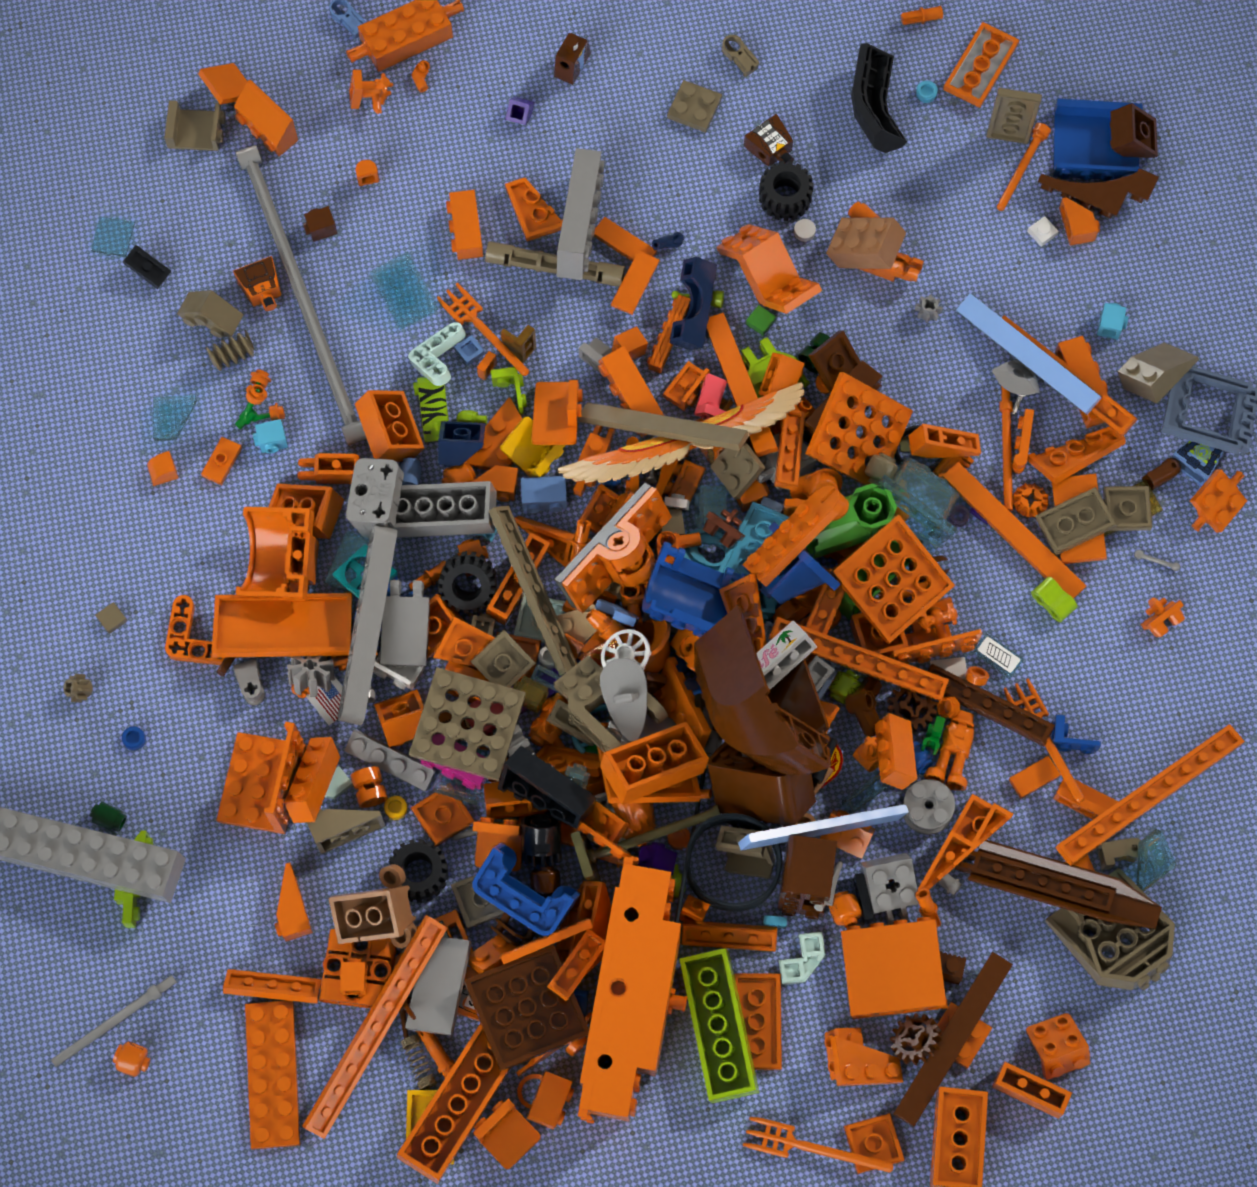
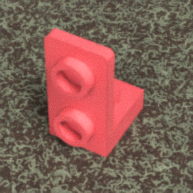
M712 374L706 375L694 415L703 419H709L726 412L719 409L727 384L726 380Z

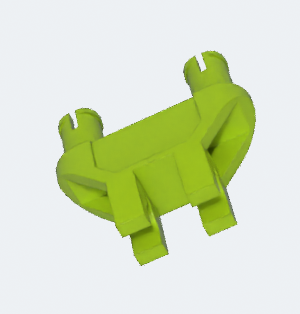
M768 337L759 342L761 344L759 349L764 356L757 360L749 346L741 350L742 360L748 369V375L758 398L763 397L758 392L772 353L783 354L798 360L790 354L777 351ZM804 374L798 380V383L802 382L804 388L810 384Z

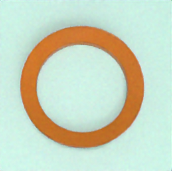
M530 1074L524 1077L518 1085L517 1095L519 1101L528 1109H530L531 1104H528L523 1099L522 1088L531 1079L541 1080L542 1075Z

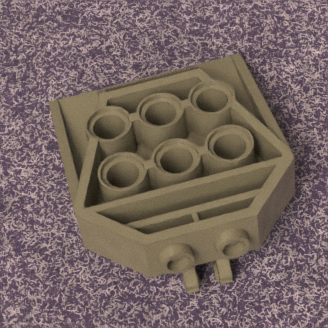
M1120 868L1109 874V876L1121 879L1148 897ZM1063 908L1045 920L1048 926L1100 986L1133 990L1139 987L1142 990H1146L1149 988L1148 983L1151 980L1153 982L1160 980V974L1170 967L1169 963L1173 954L1175 923L1162 910L1156 929L1149 928L1150 931L1148 932L1141 931L1139 926L1114 922L1106 923L1103 920ZM1090 930L1094 933V936H1087L1083 931ZM1128 939L1131 944L1124 945L1120 940ZM1102 952H1109L1113 957L1105 958Z

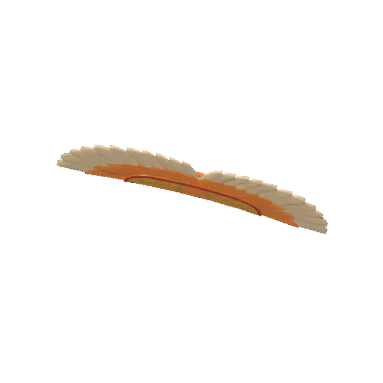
M801 382L779 391L775 390L750 403L742 404L701 422L748 430L749 437V434L762 431V427L774 425L775 421L786 418V413L794 410L795 405L801 402V397L805 393L804 389H802L804 386ZM658 436L620 447L618 450L583 458L581 461L559 467L558 473L563 474V477L566 479L573 478V481L585 480V483L597 480L598 483H603L611 479L616 481L627 475L631 478L641 472L645 474L653 468L657 470L665 463L669 465L676 459L679 461L685 457L689 450L696 447L703 449H713L714 447Z

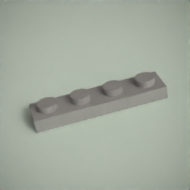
M356 729L353 730L344 750L423 791L429 789L437 769H430L422 765L421 761L393 747H389L387 744Z

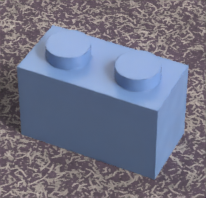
M563 476L521 478L523 511L538 513L540 510L559 512L567 509L566 480Z

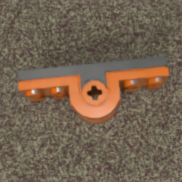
M644 483L554 579L571 607L584 613L613 581L623 587H632L645 582L650 577L655 559L648 543L672 518L656 488Z

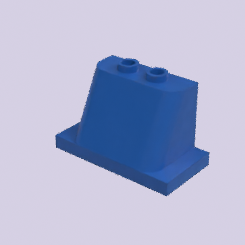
M773 522L768 528L774 533L779 528V525ZM804 549L767 587L757 579L758 589L768 599L773 597L780 604L825 583L834 591L840 586V583ZM742 565V567H743L749 574H751V573Z

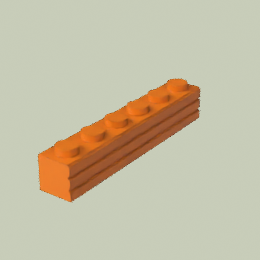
M678 295L677 299L674 298L673 308L667 314L668 320L667 322L664 321L663 331L657 337L658 343L653 346L652 357L649 356L647 360L649 370L662 373L673 347V344L669 343L672 324L686 317L691 304L690 298Z

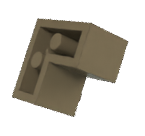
M212 290L188 292L177 312V315L183 318L185 324L191 327L206 326L211 330V334L218 338L233 336L244 315Z

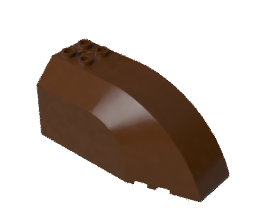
M737 605L694 643L696 680L700 685L701 696L705 701L715 730L731 747L772 771L787 775H804L829 768L831 766L830 748L826 746L830 741V737L826 734V731L829 730V724L806 660H802L769 690L741 607Z

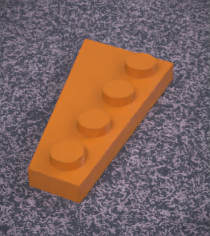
M1107 427L1086 434L1084 439L1066 441L1064 446L1046 448L1045 452L1041 454H1028L1027 461L1056 485L1126 444V438L1113 428Z
M753 573L719 589L727 614L737 605L741 607L757 653L767 642L756 573Z

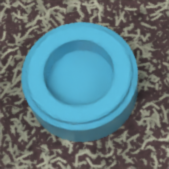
M922 81L917 86L916 96L921 102L930 103L935 100L938 88L931 81Z
M765 915L763 925L785 928L787 927V918Z

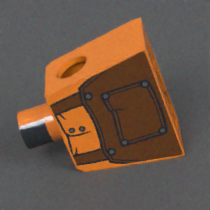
M272 256L233 270L238 285L252 306L262 304L265 311H272L277 307L274 299L281 296V291Z

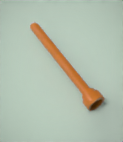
M1036 123L1032 130L1033 139L997 204L999 211H1003L1006 208L1040 142L1046 140L1051 133V129L1046 124Z

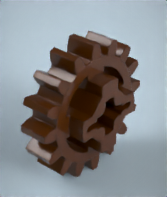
M898 687L899 692L897 690L892 691L893 697L888 699L887 703L891 705L888 706L887 712H893L894 715L904 718L902 715L908 718L906 720L911 721L913 732L917 731L918 726L924 730L926 728L925 722L932 724L933 718L931 716H936L937 711L933 709L937 707V702L932 701V698L902 687ZM906 694L905 700L897 703L898 700ZM910 700L913 707H916L915 712L909 706ZM927 711L926 715L919 719V714Z
M915 1013L913 1019H910L907 1015L905 1016L906 1022L898 1021L900 1027L892 1029L895 1036L890 1037V1041L893 1043L890 1047L898 1059L903 1060L906 1064L912 1061L914 1065H917L920 1059L926 1063V1057L928 1055L934 1057L935 1055L932 1051L940 1049L937 1042L942 1041V1037L939 1035L942 1031L934 1019H929L926 1014L920 1017Z

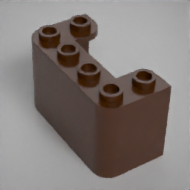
M726 742L709 757L707 762L715 805H718L721 814L738 813L765 823L792 826L816 802L811 773L787 775L772 771L751 758L742 757L741 752Z
M797 835L789 836L784 854L777 907L778 910L782 911V915L795 916L796 914H803L805 918L812 920L824 917L825 910L817 911L814 905H824V901L830 900L837 841Z

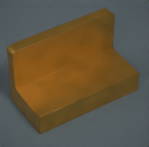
M527 325L518 337L505 329L501 331L502 342L524 364L536 349L535 329Z

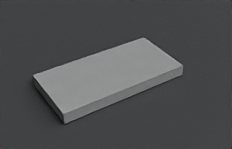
M442 937L414 985L410 1008L414 1012L416 1019L412 1020L408 1015L406 1029L453 1036L472 945L470 940Z

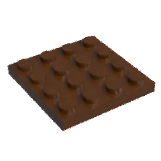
M554 945L464 980L500 1072L587 1037L589 1034V1028L574 992L565 1001L547 987L562 966Z

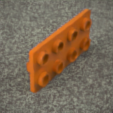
M946 624L944 628L947 637L938 639L935 627L930 628V633L921 630L905 634L909 647L894 650L890 658L906 664L916 661L918 663H925L930 661L932 657L940 656V658H945L953 655V652L960 650L963 653L969 652L977 646L982 631L978 629L952 636L949 625Z

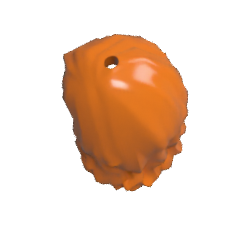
M610 803L615 814L629 823L622 838L628 839L655 829L653 803H626L623 805L621 803ZM645 842L637 846H646L648 842Z

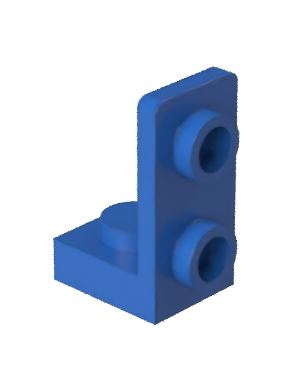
M1055 715L1052 721L1055 728L1052 731L1051 739L1058 751L1069 752L1073 749L1080 750L1083 754H1093L1099 750L1101 741L1064 738L1068 736L1069 725L1065 723V715Z

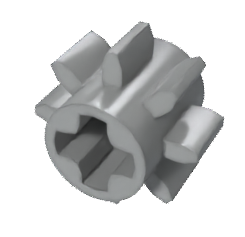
M932 294L926 298L921 296L920 304L915 306V310L920 311L917 318H922L926 323L932 319L937 321L938 314H941L943 307L938 306L940 299L936 300L932 297Z

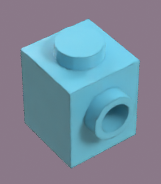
M1105 303L1101 312L1097 335L1118 340L1122 329H1126L1129 316H1125L1126 307H1122L1117 303Z
M281 419L255 425L256 433H253L255 446H260L262 453H275L279 449L288 447Z

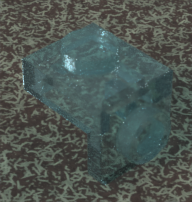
M574 763L573 767L567 766L565 775L583 789L587 788L591 774L586 772L588 767Z

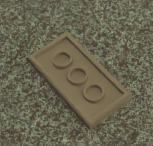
M998 88L986 137L1028 144L1042 94Z

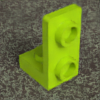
M515 367L491 370L493 387L505 388L510 386V384H515L519 414L523 415V407H527L526 395L521 394L520 387H524L523 376L518 374Z

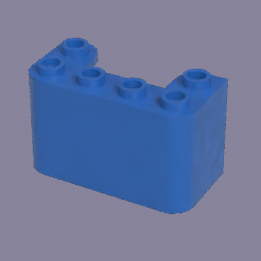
M501 842L493 847L472 882L474 891L537 934L542 936L552 934L563 923L581 893L568 885H562L553 892L551 897L544 898L509 875L516 865L517 855L512 848Z

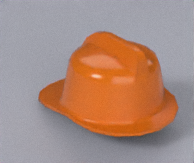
M823 468L799 477L797 490H790L791 497L807 500L815 491L824 486H834L840 491L843 483L842 477L838 471L832 468Z

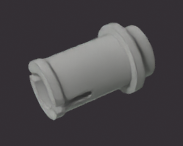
M950 874L945 875L937 882L947 890V894L951 893L952 895H955L962 886L959 882L960 879H955Z

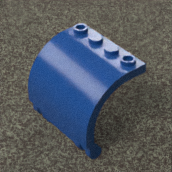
M664 541L646 587L642 611L650 614L652 619L668 621L672 623L673 627L681 630L688 629L693 631L695 636L701 638L727 615L719 589L729 585L730 580L735 582L747 576V574H738L730 567H727L725 572L721 573L684 558L685 549L680 547L676 549L670 543ZM667 555L674 557L672 564L665 562Z

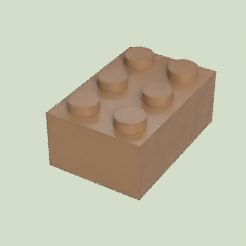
M841 218L826 254L838 268L891 269L906 232L895 218Z

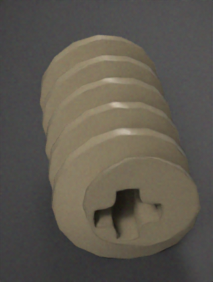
M246 330L245 337L237 333V341L230 336L228 337L229 344L224 340L220 341V348L215 343L212 344L213 351L205 347L213 366L219 371H222V363L230 367V360L238 364V356L245 361L247 352L254 357V346Z

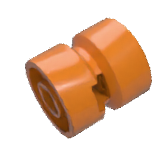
M366 767L351 774L353 787L358 790L356 798L360 808L373 807L388 800L385 786L380 784L383 778L379 767Z

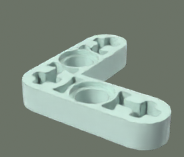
M454 322L447 325L408 354L413 367L435 386L444 385L451 379L448 368L437 357L464 339L466 333L461 323Z

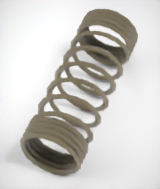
M411 1035L401 1040L400 1043L403 1049H408L405 1052V1055H410L407 1060L413 1061L410 1067L414 1068L412 1073L417 1074L415 1079L419 1080L417 1083L419 1090H425L436 1085L437 1082L433 1074L416 1078L431 1068L414 1072L417 1068L428 1064V1061L412 1066L413 1063L426 1056L409 1060L412 1056L424 1051L422 1049L415 1053L407 1054L411 1049L421 1045L418 1035Z

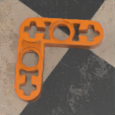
M187 595L176 597L172 605L165 644L167 655L176 661L221 665L224 658H213L212 653L209 652V647L212 650V641L190 639L195 611L192 599ZM183 602H186L189 606L184 609L185 617L181 616L182 611L179 605H183ZM179 622L186 624V629L181 633L174 631V626ZM176 644H178L181 649L187 650V645H189L188 656H186L184 650H177V653L174 654L171 648H175ZM197 646L205 648L204 654L200 657L192 654L193 649Z

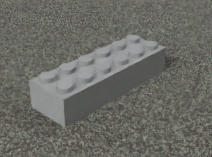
M580 148L575 150L557 249V277L583 280L584 272H588L589 255L592 252V242L590 241H592L595 234V225L593 224H595L598 217V208L595 207H598L601 200V191L598 190H601L604 182L605 161L601 160L602 151Z
M491 481L402 485L396 523L394 527H390L397 530V538L495 533V526L492 523L489 510L496 507L497 491ZM357 529L364 539H370L371 530Z

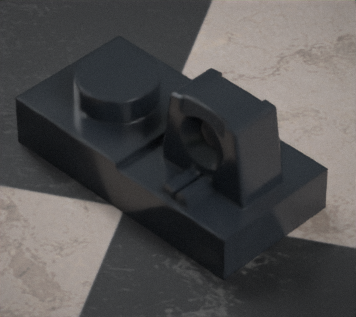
M137 245L134 246L122 262L156 289H159L171 273L170 269Z

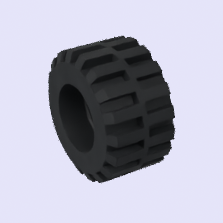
M781 161L779 165L772 164L770 169L767 168L764 171V175L760 179L759 203H762L761 208L763 211L767 210V215L770 217L774 215L776 220L784 218V221H788L789 218L795 220L798 215L803 216L805 210L808 211L812 201L814 187L812 176L808 175L806 168L801 169V165L798 163L793 165V162L788 161V164H784V161ZM780 186H790L797 193L792 196H782L775 189Z
M467 551L462 552L461 556L455 554L443 566L439 577L438 589L439 592H442V600H447L446 605L449 608L453 605L455 607L454 611L459 612L460 609H463L466 614H469L470 610H473L475 613L479 611L480 607L484 609L493 598L497 584L496 570L492 568L490 560L485 561V556L482 554L480 557L476 556L477 552H471V555H467ZM462 573L473 574L479 579L481 587L472 592L464 591L457 586L455 577Z
M412 839L409 840V844L405 845V843H402L399 850L395 849L393 851L394 856L390 857L389 864L400 866L404 872L406 867L415 860H425L431 864L432 872L426 880L412 882L406 878L402 886L408 885L410 887L408 890L410 902L417 900V903H423V899L430 901L433 895L437 897L440 894L441 888H445V881L448 880V866L445 856L438 846L435 847L434 843L430 841L425 843L424 839H419V842H415Z

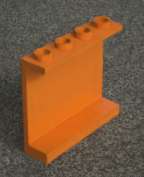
M931 917L917 918V922L909 923L907 920H896L893 922V925L885 926L884 923H872L869 928H860V926L855 925L848 926L845 931H841L850 1015L853 1020L948 1008L936 919L931 920Z

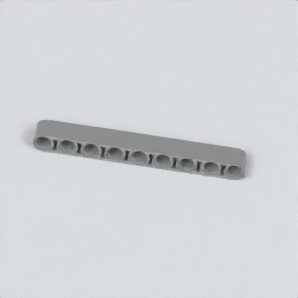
M374 525L371 530L338 711V721L362 725L364 722L397 539L396 529Z

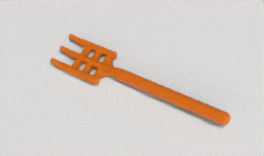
M456 283V286L463 295L460 299L452 294L449 289L446 290L454 302L452 305L448 306L447 303L437 296L441 306L456 322L461 323V325L464 322H472L522 376L529 374V369L477 318L478 312L483 310L482 306L459 283Z
M1029 678L1026 679L1032 695L1025 697L1018 683H1015V687L1020 700L1014 702L1007 688L1003 689L1008 702L1018 707L1024 705V710L1040 718L1049 715ZM1033 700L1036 701V704H1033V705H1030V704H1029V702H1031V701H1033ZM1040 708L1041 712L1035 714L1034 710ZM1049 737L1045 744L1048 753L1075 801L1078 803L1083 802L1084 796L1051 737Z
M749 1117L751 1121L766 1125L765 1132L746 1130L747 1134L763 1138L762 1145L743 1143L744 1147L788 1158V1151L796 1147L803 1151L885 1172L893 1171V1164L808 1141L796 1140L792 1134L795 1131V1126L765 1118ZM771 1127L777 1128L775 1135L770 1134ZM782 1129L787 1130L786 1138L780 1136ZM768 1140L774 1141L772 1148L767 1147ZM779 1142L784 1144L783 1151L777 1150Z

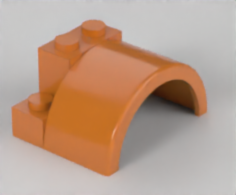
M244 507L243 516L249 531L250 556L245 581L242 586H236V595L247 597H281L285 601H307L308 585H315L319 548V541L313 536L314 512L310 508Z

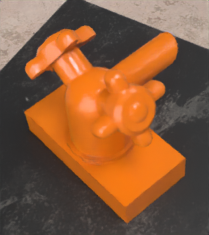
M361 70L352 71L349 87L351 109H359L362 98H372L373 110L377 114L382 113L381 105H384V101L391 95V91H387V88L393 86V83L390 82L385 73H382L381 78L375 81H362Z
M946 597L938 600L911 624L912 631L917 632L925 629L926 633H930V628L935 626L938 639L946 638L947 635L943 623L952 621L953 625L957 624L958 613L953 606L952 598Z

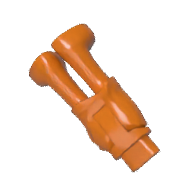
M960 710L959 714L952 718L951 722L945 726L938 760L934 767L927 768L924 774L925 779L944 783L950 756L955 755L945 785L954 791L966 790L968 781L962 776L965 760L969 758L974 738V714Z

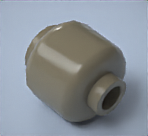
M881 452L879 455H873L864 471L870 477L868 482L874 483L878 487L881 484L889 485L898 470V466L895 464L896 460Z

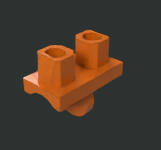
M1152 597L1148 600L1150 608L1146 610V613L1152 616L1140 625L1144 630L1149 629L1156 638L1162 637L1169 631L1163 622L1167 618L1172 625H1177L1185 620L1180 609L1184 606L1181 600H1178L1176 603L1170 601L1166 604L1167 600L1165 598L1157 600Z

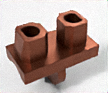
M723 509L721 515L726 518L725 521L710 511L706 515L708 520L703 530L709 535L714 536L721 527L726 533L719 542L727 548L731 549L738 540L742 541L745 537L744 534L731 526L732 523L737 527L742 524V521L737 518L739 514L737 509H734L731 513Z

